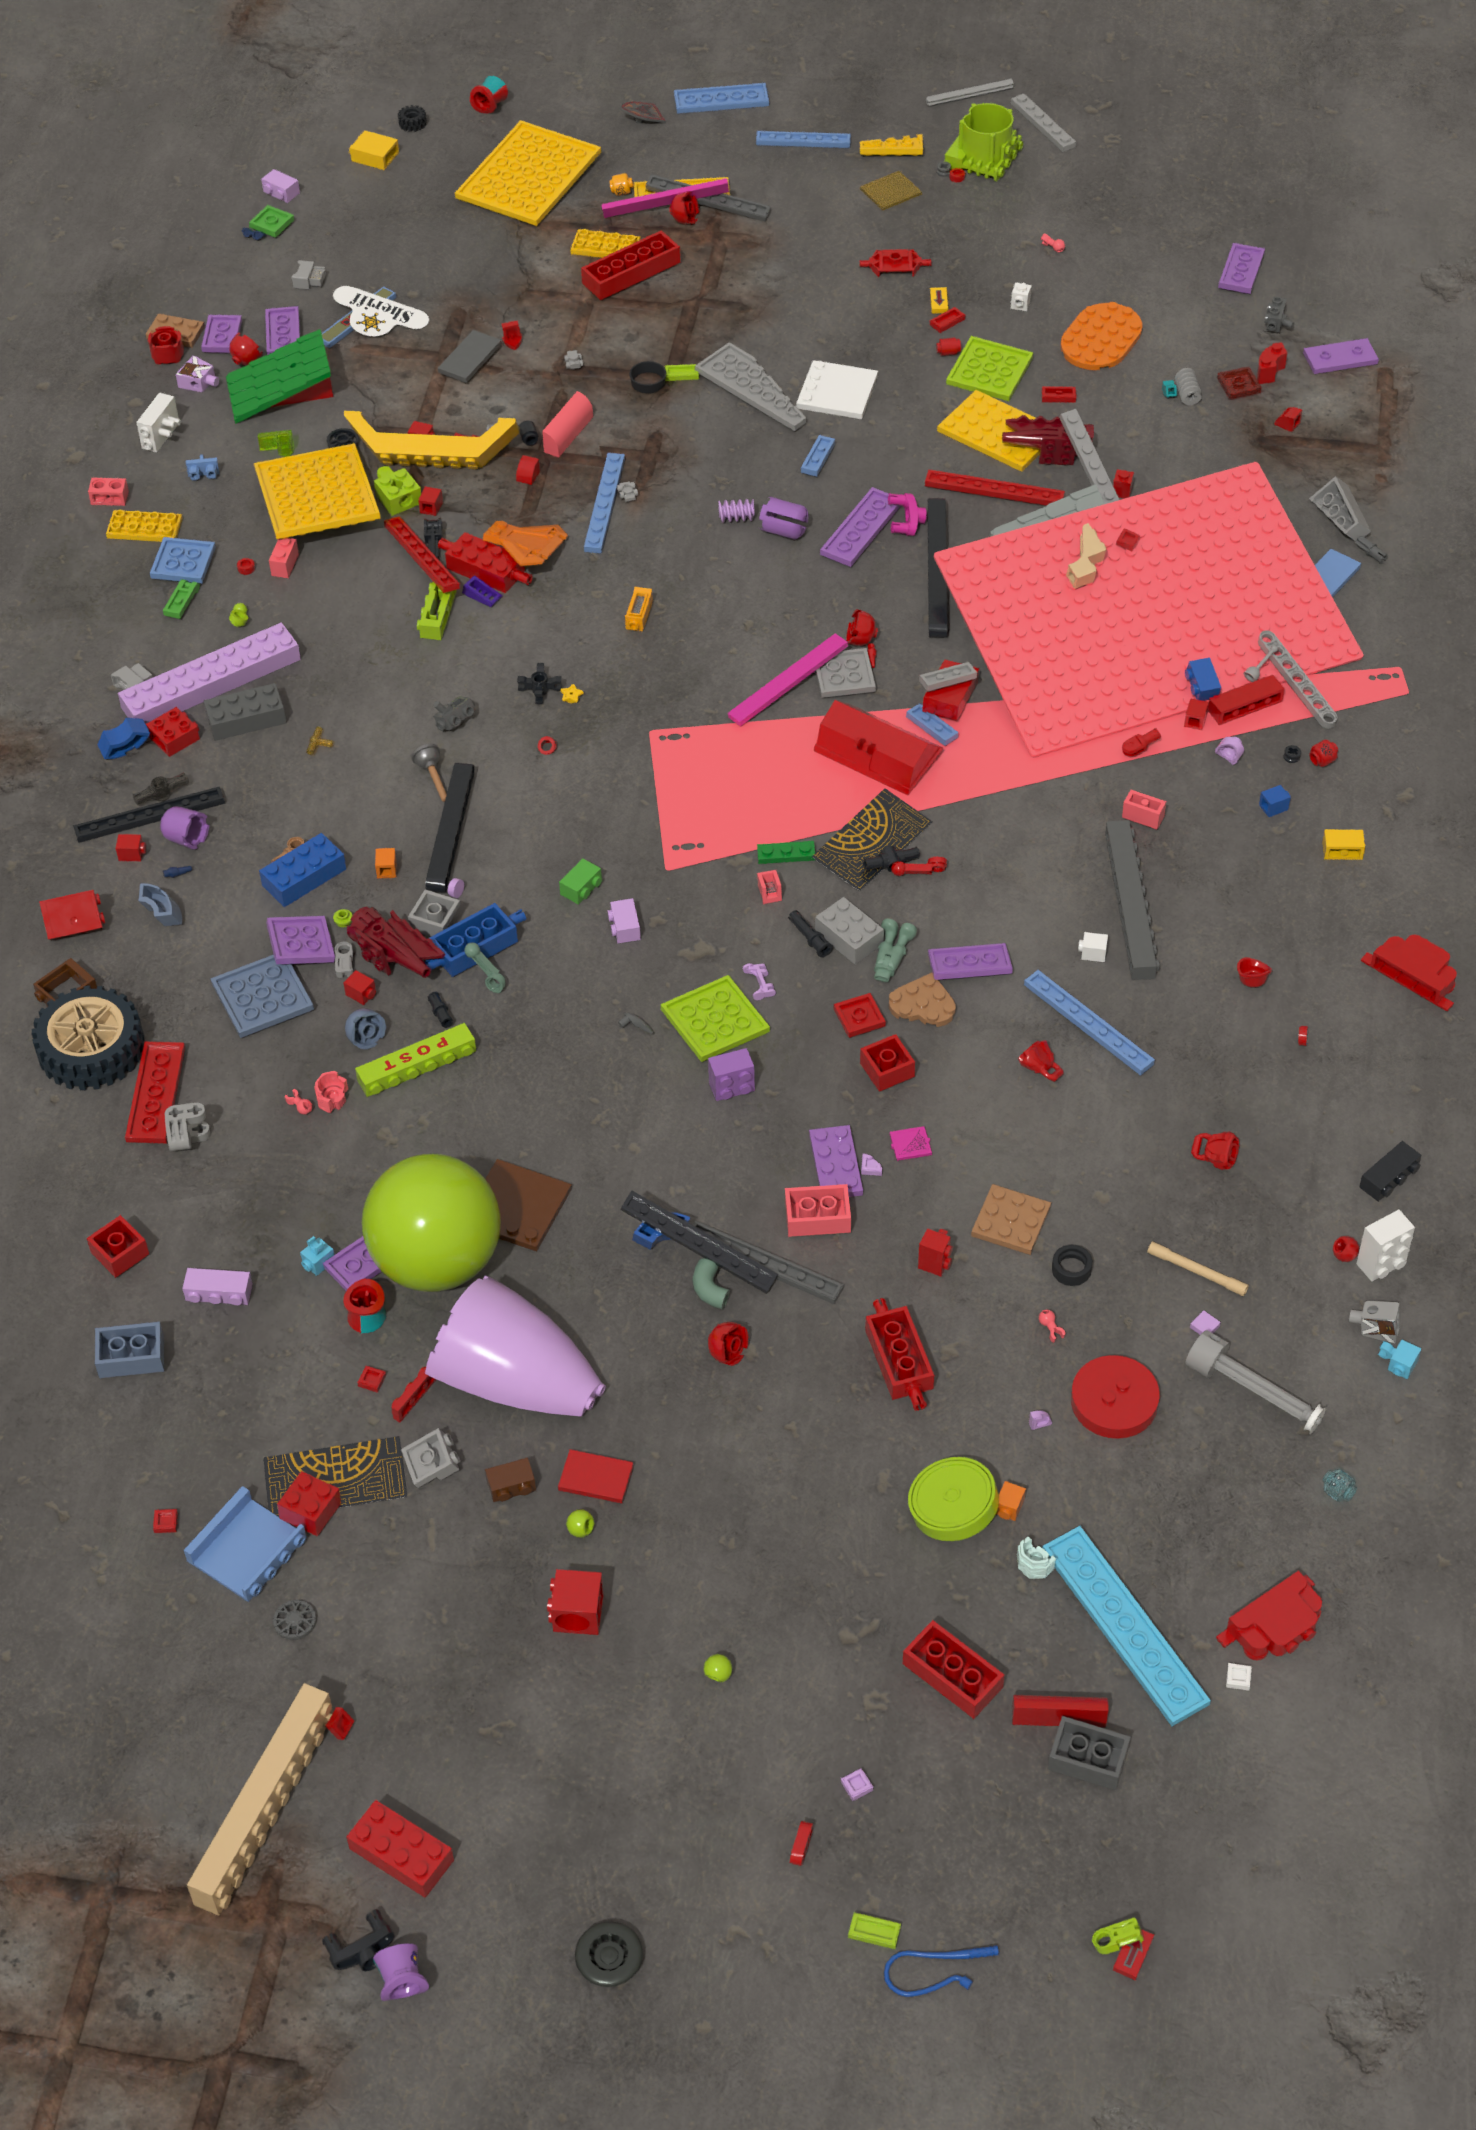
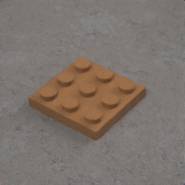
M992 1184L971 1231V1236L1031 1255L1050 1211L1051 1202Z

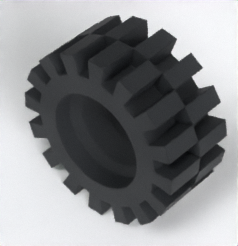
M411 105V107H402L398 111L399 127L404 129V131L408 130V132H411V130H414V132H417L416 130L420 131L421 128L424 129L427 125L426 112L423 107Z

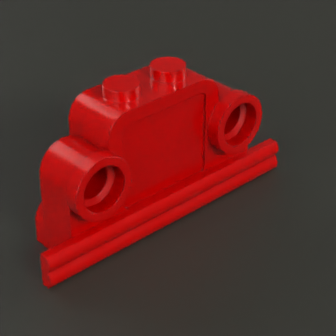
M1410 935L1406 940L1397 936L1390 937L1373 952V955L1367 952L1360 960L1447 1012L1454 1005V1002L1444 997L1454 990L1457 975L1456 970L1448 966L1450 954L1419 935Z
M1298 1570L1231 1616L1227 1629L1216 1636L1217 1641L1225 1648L1237 1640L1242 1645L1245 1655L1252 1660L1264 1659L1269 1651L1275 1656L1294 1652L1304 1640L1307 1642L1316 1635L1315 1628L1321 1615L1322 1600L1312 1589L1315 1586L1314 1582L1307 1575L1303 1576Z

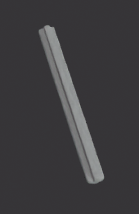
M1012 79L928 96L926 97V103L928 106L1011 89L1014 87V82Z

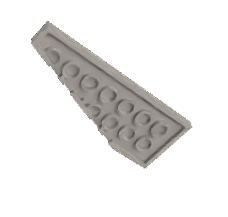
M730 342L695 366V370L700 375L793 431H796L806 423V417L796 406L791 404L789 397L782 393L783 390L770 375L767 376L764 368L756 363L757 360Z

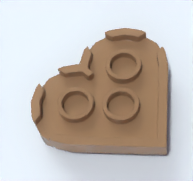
M933 973L903 985L889 994V1010L897 1019L899 1017L909 1019V1021L919 1019L925 1025L927 1022L929 1024H936V1027L947 1025L953 1020L956 1009L954 1000L941 983L934 979Z

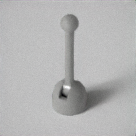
M1276 645L1271 646L1270 652L1256 667L1247 668L1244 676L1250 682H1254L1259 678L1260 667L1274 652L1278 651V647Z

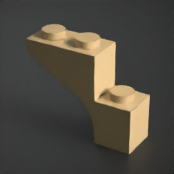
M1089 523L1083 525L1080 559L1069 564L1066 573L1067 578L1075 589L1094 582L1097 572L1094 564L1103 561L1106 553L1105 544L1099 540L1096 531L1091 528Z

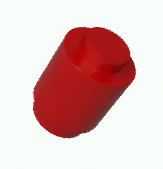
M939 339V343H936L937 353H940V356L956 355L958 352H961L960 339Z

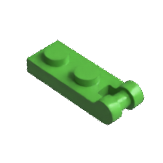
M181 579L163 609L164 616L181 619L195 593H198L200 584L194 581L190 583L187 580Z

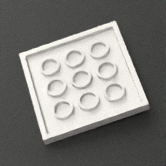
M813 360L796 407L803 410L862 419L878 378V371Z

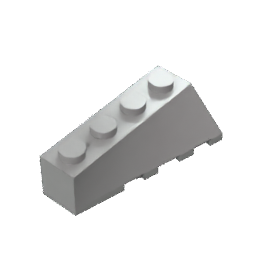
M1335 476L1309 498L1354 541H1357L1361 536L1365 537L1371 532L1349 486Z

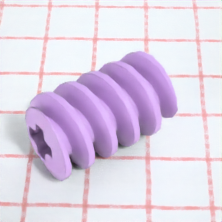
M740 499L737 505L734 500H731L730 505L727 500H724L723 505L718 501L719 518H721L722 523L725 522L726 517L729 522L732 521L733 517L736 522L739 521L740 517L745 522L747 516L750 521L753 520V499L751 504L748 499H745L744 504H742Z

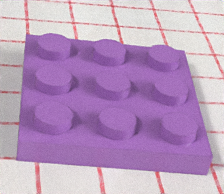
M325 916L267 918L266 924L276 964L334 962L335 955Z

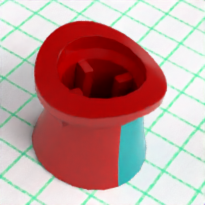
M488 76L482 85H477L472 89L470 93L471 106L480 113L489 114L494 112L496 104L505 101L508 96L506 84L496 76Z
M366 1278L356 1281L347 1289L343 1298L344 1306L348 1311V1323L352 1329L360 1333H370L377 1330L386 1319V1311L383 1307L385 1301L383 1289L372 1279Z

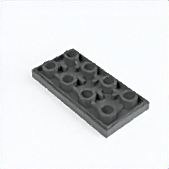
M472 330L438 367V373L467 383L502 345L501 340Z

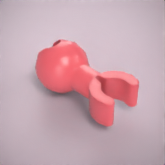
M1047 234L1042 235L1043 245L1053 246L1056 252H1062L1065 249V243L1062 239L1053 240Z
M292 1090L295 1098L285 1095L287 1104H295L300 1114L306 1115L312 1111L310 1100L301 1099L297 1090Z
M1048 1309L1040 1312L1039 1322L1050 1330L1049 1338L1051 1342L1054 1343L1056 1339L1054 1332L1060 1334L1061 1338H1064L1065 1331L1055 1324V1314Z

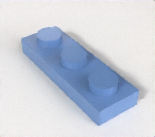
M818 436L801 466V473L818 476L835 445L834 438Z
M920 703L906 712V717L944 746L958 738L959 732L935 714L922 712L923 705Z

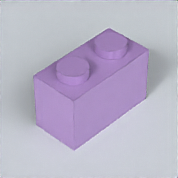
M275 169L262 178L263 192L288 203L300 194L298 180Z
M633 898L610 902L611 910H607L609 922L613 921L611 932L612 936H616L617 943L640 940V926Z

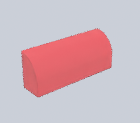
M577 391L542 431L545 453L559 458L593 418L592 405L585 395Z

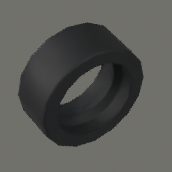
M1079 1245L1062 1246L1053 1255V1276L1058 1282L1068 1286H1077L1085 1283L1091 1276L1093 1263L1091 1254ZM1067 1258H1075L1080 1260L1085 1267L1080 1272H1067L1060 1267V1261Z

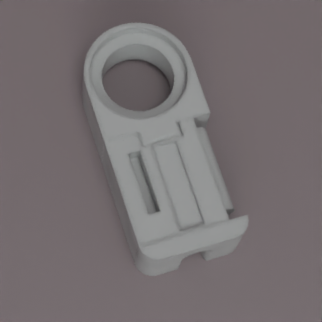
M343 941L335 946V971L337 978H343V975L349 977L353 973V948L349 942ZM341 949L349 950L346 954L339 953Z

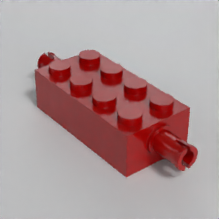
M466 532L455 543L445 538H441L438 542V548L447 551L445 557L448 570L470 579L475 575L491 588L507 593L517 581L529 585L532 581L533 576L525 572V566H520L507 550Z
M880 1298L882 1304L877 1299L873 1302V1307L877 1314L866 1316L865 1331L892 1400L909 1396L913 1409L919 1411V1405L922 1410L927 1406L922 1392L934 1389V1373L908 1308L903 1306L889 1310L884 1298Z

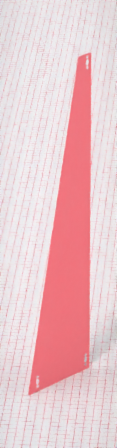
M1400 667L1320 673L1307 676L1334 711L1409 694L1407 683ZM1380 674H1389L1391 675V678L1388 680H1380L1377 678V676ZM1392 674H1398L1399 678H1393ZM1373 675L1376 679L1370 680L1369 676ZM1298 678L1294 679V681L1301 682L1302 679ZM1288 682L1281 683L1285 688L1283 702L1221 725L1207 711L1202 730L1184 727L1186 712L1041 756L1032 757L1004 700L966 703L957 721L937 716L959 732L958 738L946 746L906 717V712L911 708L868 712L943 747V750L909 795L903 794L815 752L814 746L817 742L820 723L825 715L746 722L741 727L736 723L652 730L649 732L665 869L670 871L757 850V844L786 843L841 830L884 788L917 811L1314 716ZM1303 690L1304 694L1312 695L1311 691ZM1319 703L1313 704L1315 708H1323ZM1154 728L1158 729L1161 739L1149 744L1147 750L1134 757L1124 755L1122 751L1123 742L1137 734L1144 735ZM671 734H680L682 736L679 740H669L667 737ZM690 734V738L686 739L683 735ZM666 736V740L662 741L659 737ZM692 843L696 845L692 850L681 849L683 844ZM703 843L704 847L698 848L697 844ZM678 845L680 849L673 850L672 847Z

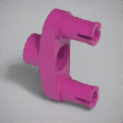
M889 493L888 505H902L905 509L906 523L892 522L891 533L914 536L917 524H924L926 521V508L917 507L913 494Z

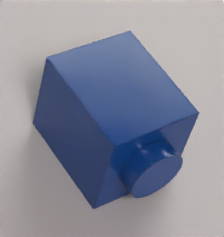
M1281 785L1261 792L1259 806L1268 817L1287 811L1291 797L1288 791H1285Z

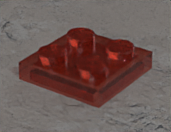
M1250 367L1224 371L1217 375V379L1229 399L1261 393L1262 387Z

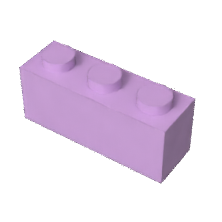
M187 1268L183 1293L185 1300L193 1303L210 1302L213 1304L248 1305L253 1283L250 1272Z

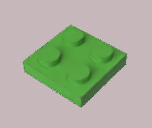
M267 205L249 222V226L257 231L277 237L294 221V215Z

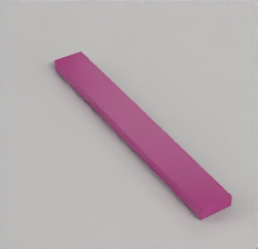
M725 178L602 204L604 218L669 205L673 198L682 192L691 191L690 195H695L696 199L729 192L728 181Z
M836 633L728 712V718L741 727L847 648L848 642Z

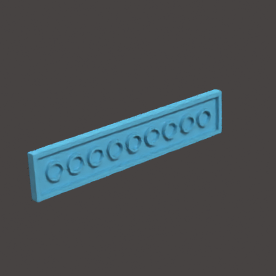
M1081 1526L1043 1545L1042 1548L1047 1551L1049 1558L1051 1556L1056 1558L1055 1569L1171 1726L1210 1705L1211 1700Z

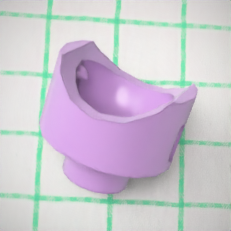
M1225 737L1216 747L1215 753L1234 765L1243 755L1244 747L1239 738Z

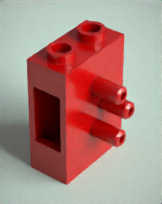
M94 890L39 901L48 940L102 929V924L105 923L103 912L99 913L97 906L101 904L99 893L95 894Z

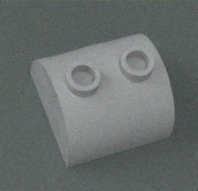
M424 890L410 912L408 921L413 929L417 928L423 936L430 938L448 927L460 907V900Z

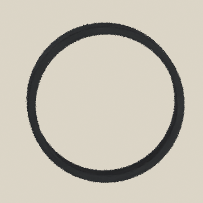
M653 361L637 363L629 372L632 387L641 393H655L661 390L665 385L666 369L661 364ZM642 373H655L662 377L660 381L653 384H641L634 380L635 377Z

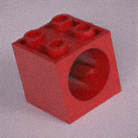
M556 1569L555 1578H551L550 1582L552 1597L548 1598L547 1603L549 1623L553 1625V1632L599 1635L604 1597L602 1573Z

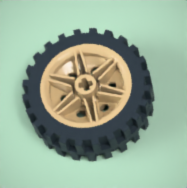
M84 986L83 990L73 988L70 989L71 992L68 994L63 992L58 994V999L55 1001L49 1000L47 1002L48 1007L40 1009L38 1012L40 1018L34 1019V1028L31 1033L40 1067L42 1070H45L46 1076L49 1079L53 1077L58 1085L65 1083L66 1088L69 1089L78 1086L80 1090H86V1087H93L95 1090L100 1089L99 1085L102 1084L112 1085L113 1080L117 1078L122 1080L125 1078L124 1073L126 1071L132 1072L135 1069L134 1062L139 1063L141 1060L140 1052H143V1041H145L139 1014L135 1010L133 1002L128 1001L127 996L123 993L118 996L115 989L110 988L109 991H106L104 986H97V989Z

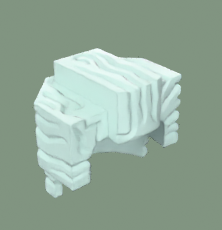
M1029 1537L1022 1540L1018 1546V1569L1029 1579L1046 1578L1055 1569L1056 1558L1054 1556L1049 1558L1047 1551L1039 1546L1034 1548L1032 1539Z

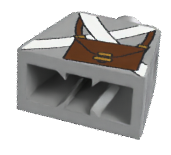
M1366 1301L1363 1311L1351 1309L1349 1322L1361 1324V1334L1363 1336L1396 1344L1400 1329V1303Z

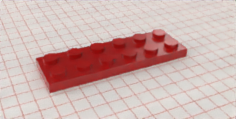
M144 1042L125 1135L126 1142L167 1144L165 1111L175 1103L185 1052L184 1043Z

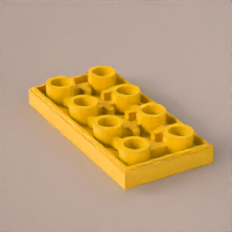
M578 229L570 250L571 254L603 258L641 240V237Z
M114 510L106 537L109 539L162 542L164 537L177 538L183 519L182 514Z

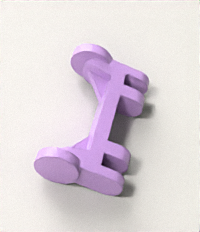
M748 963L743 966V972L755 975L760 985L759 990L753 994L754 1000H761L764 997H771L776 994L773 984H766L763 978L768 975L765 964L753 965Z

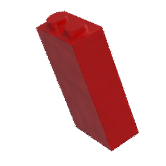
M944 659L939 670L961 663ZM973 667L977 671V678L926 691L923 697L922 712L932 713L957 721L978 683L979 668Z

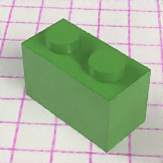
M585 859L580 860L559 881L560 895L579 905L595 887L601 884V868Z

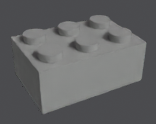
M844 897L815 917V931L821 932L827 942H830L836 950L855 965L878 949L881 942H884V929Z

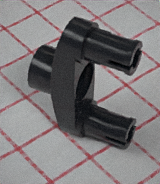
M378 1909L373 1910L376 1919L373 1918L371 1912L366 1915V1920L369 1922L373 1933L344 1949L335 1933L329 1934L332 1943H330L327 1936L323 1938L322 1943L330 1955L329 1960L334 1969L344 1970L359 1964L361 1970L366 1972L377 1967L373 1961L374 1955L385 1949L395 1937L392 1928L385 1923Z

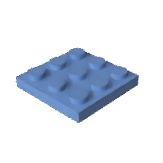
M164 537L150 571V577L152 579L172 581L184 579L188 582L203 583L216 548L215 542Z

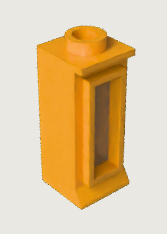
M634 587V592L625 615L626 629L643 632L653 603L652 589Z

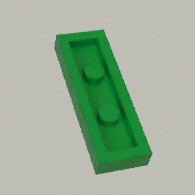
M814 841L757 844L758 864L815 861L812 858L815 854Z

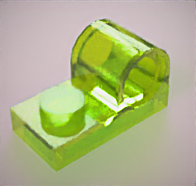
M292 430L257 433L260 451L277 449L278 454L282 457H288L294 453Z

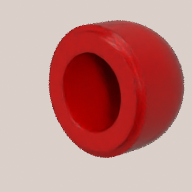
M549 736L542 737L538 742V750L544 755L552 754L557 749L556 741ZM551 743L552 747L550 750L544 751L543 745Z

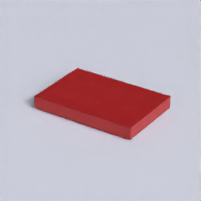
M569 1450L558 1490L623 1503L634 1464L629 1461Z

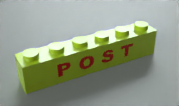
M460 1024L356 1067L357 1081L366 1097L378 1094L409 1079H414L421 1074L433 1071L445 1064H450L464 1056L471 1055L476 1052L475 1039L466 1024Z

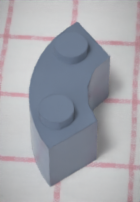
M140 884L139 902L149 911H154V917L164 926L182 924L181 910L178 904L166 892L152 884Z

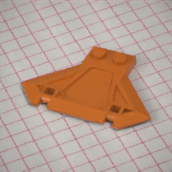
M496 521L483 534L484 541L503 546L520 566L543 564L544 559H548L563 543L562 539L568 537L559 525L516 527L507 524L505 521Z

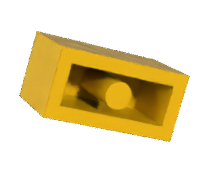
M1325 829L1322 841L1324 859L1363 860L1365 850L1363 830Z

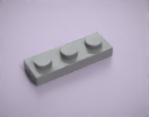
M969 662L922 674L919 677V681L927 691L975 679L977 678V671Z

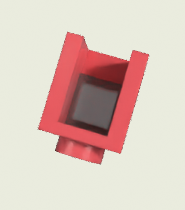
M777 871L757 873L758 887L763 904L782 901L781 883Z

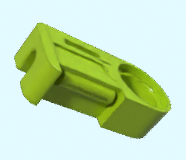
M1136 1918L1099 1929L1092 1937V1942L1100 1954L1118 1951L1120 1946L1138 1940L1143 1942L1142 1932ZM1101 1938H1110V1942L1107 1945H1098Z

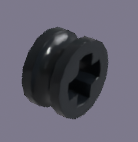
M1290 745L1285 748L1283 755L1285 761L1296 763L1300 760L1301 749L1299 747Z

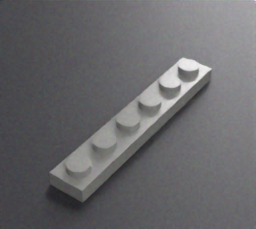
M1025 94L1011 98V104L1062 152L1076 147V141Z
M1073 409L1062 413L1059 418L1091 485H1097L1105 504L1118 501L1119 498L1077 410Z

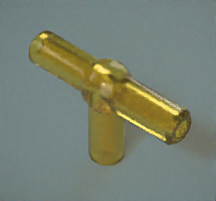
M319 726L315 728L313 736L309 739L310 743L306 750V753L309 755L314 753L317 745L333 746L332 740L320 738L323 729Z

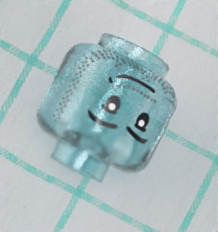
M1336 1469L1333 1472L1329 1471L1323 1478L1324 1492L1338 1502L1349 1501L1357 1491L1355 1479L1341 1469Z

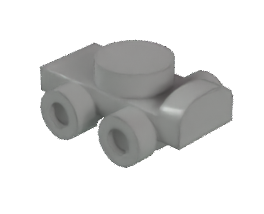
M577 350L567 351V355H564L566 368L575 369L583 367L581 353L577 354Z
M624 482L617 485L621 499L624 498L625 502L636 500L635 496L638 495V492L635 489L634 482Z

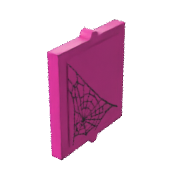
M925 1126L889 1133L892 1142L891 1149H894L897 1161L932 1155L929 1144L930 1138L927 1137Z

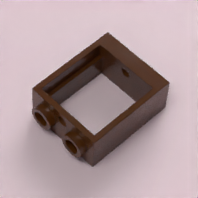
M69 958L33 984L35 989L34 995L39 1002H44L47 1006L49 1000L55 1001L48 993L70 977L81 985L77 990H83L84 986L97 989L96 980L72 958Z

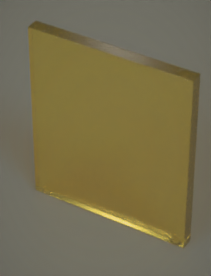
M900 171L860 186V190L882 211L922 195V191Z

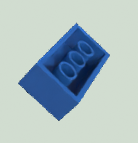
M320 833L259 870L262 886L283 907H286L345 871L346 863L344 854L328 838Z

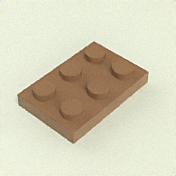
M158 314L146 332V339L148 340L149 333H154L156 328L171 326L176 331H180L183 346L193 348L205 325L202 321Z

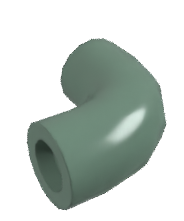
M700 1259L695 1267L692 1278L695 1293L703 1302L723 1310L727 1304L730 1291L714 1283L713 1279L718 1270L717 1265L709 1259Z

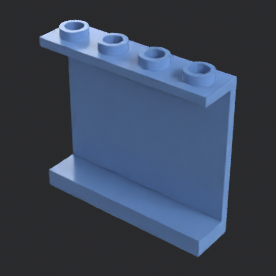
M242 1486L184 1549L187 1562L249 1602L253 1596L255 1597L260 1593L262 1586L275 1576L278 1568L288 1562L295 1549L303 1545L306 1533L302 1524L295 1528L253 1501L250 1491Z

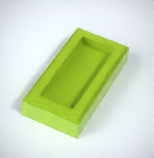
M697 364L666 365L665 381L699 379V373L695 370Z
M854 1912L848 1938L896 1949L901 1924Z

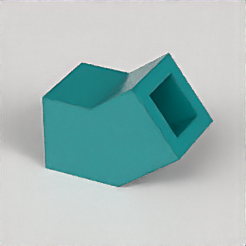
M1163 381L1162 391L1164 396H1177V388L1174 381Z

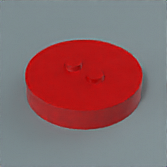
M1102 1356L1086 1363L1076 1374L1072 1385L1071 1405L1078 1421L1089 1431L1106 1438H1128L1141 1433L1153 1422L1158 1410L1159 1386L1153 1374L1140 1362L1124 1356Z

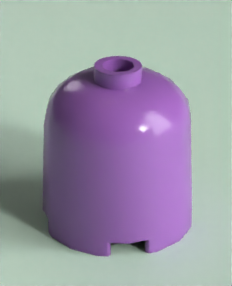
M176 806L171 807L164 813L161 818L160 829L163 836L169 841L189 849H197V845L200 842L204 843L208 835L209 825L206 824L207 816L204 813Z

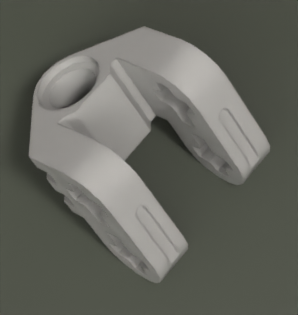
M201 1103L173 1105L166 1109L165 1125L169 1151L191 1149L192 1143L203 1142L209 1139L211 1132L209 1125L204 1122L206 1118L204 1105Z

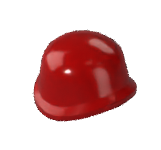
M1249 957L1242 958L1237 964L1241 983L1251 988L1260 987L1265 984L1269 973L1272 972V969L1267 964Z

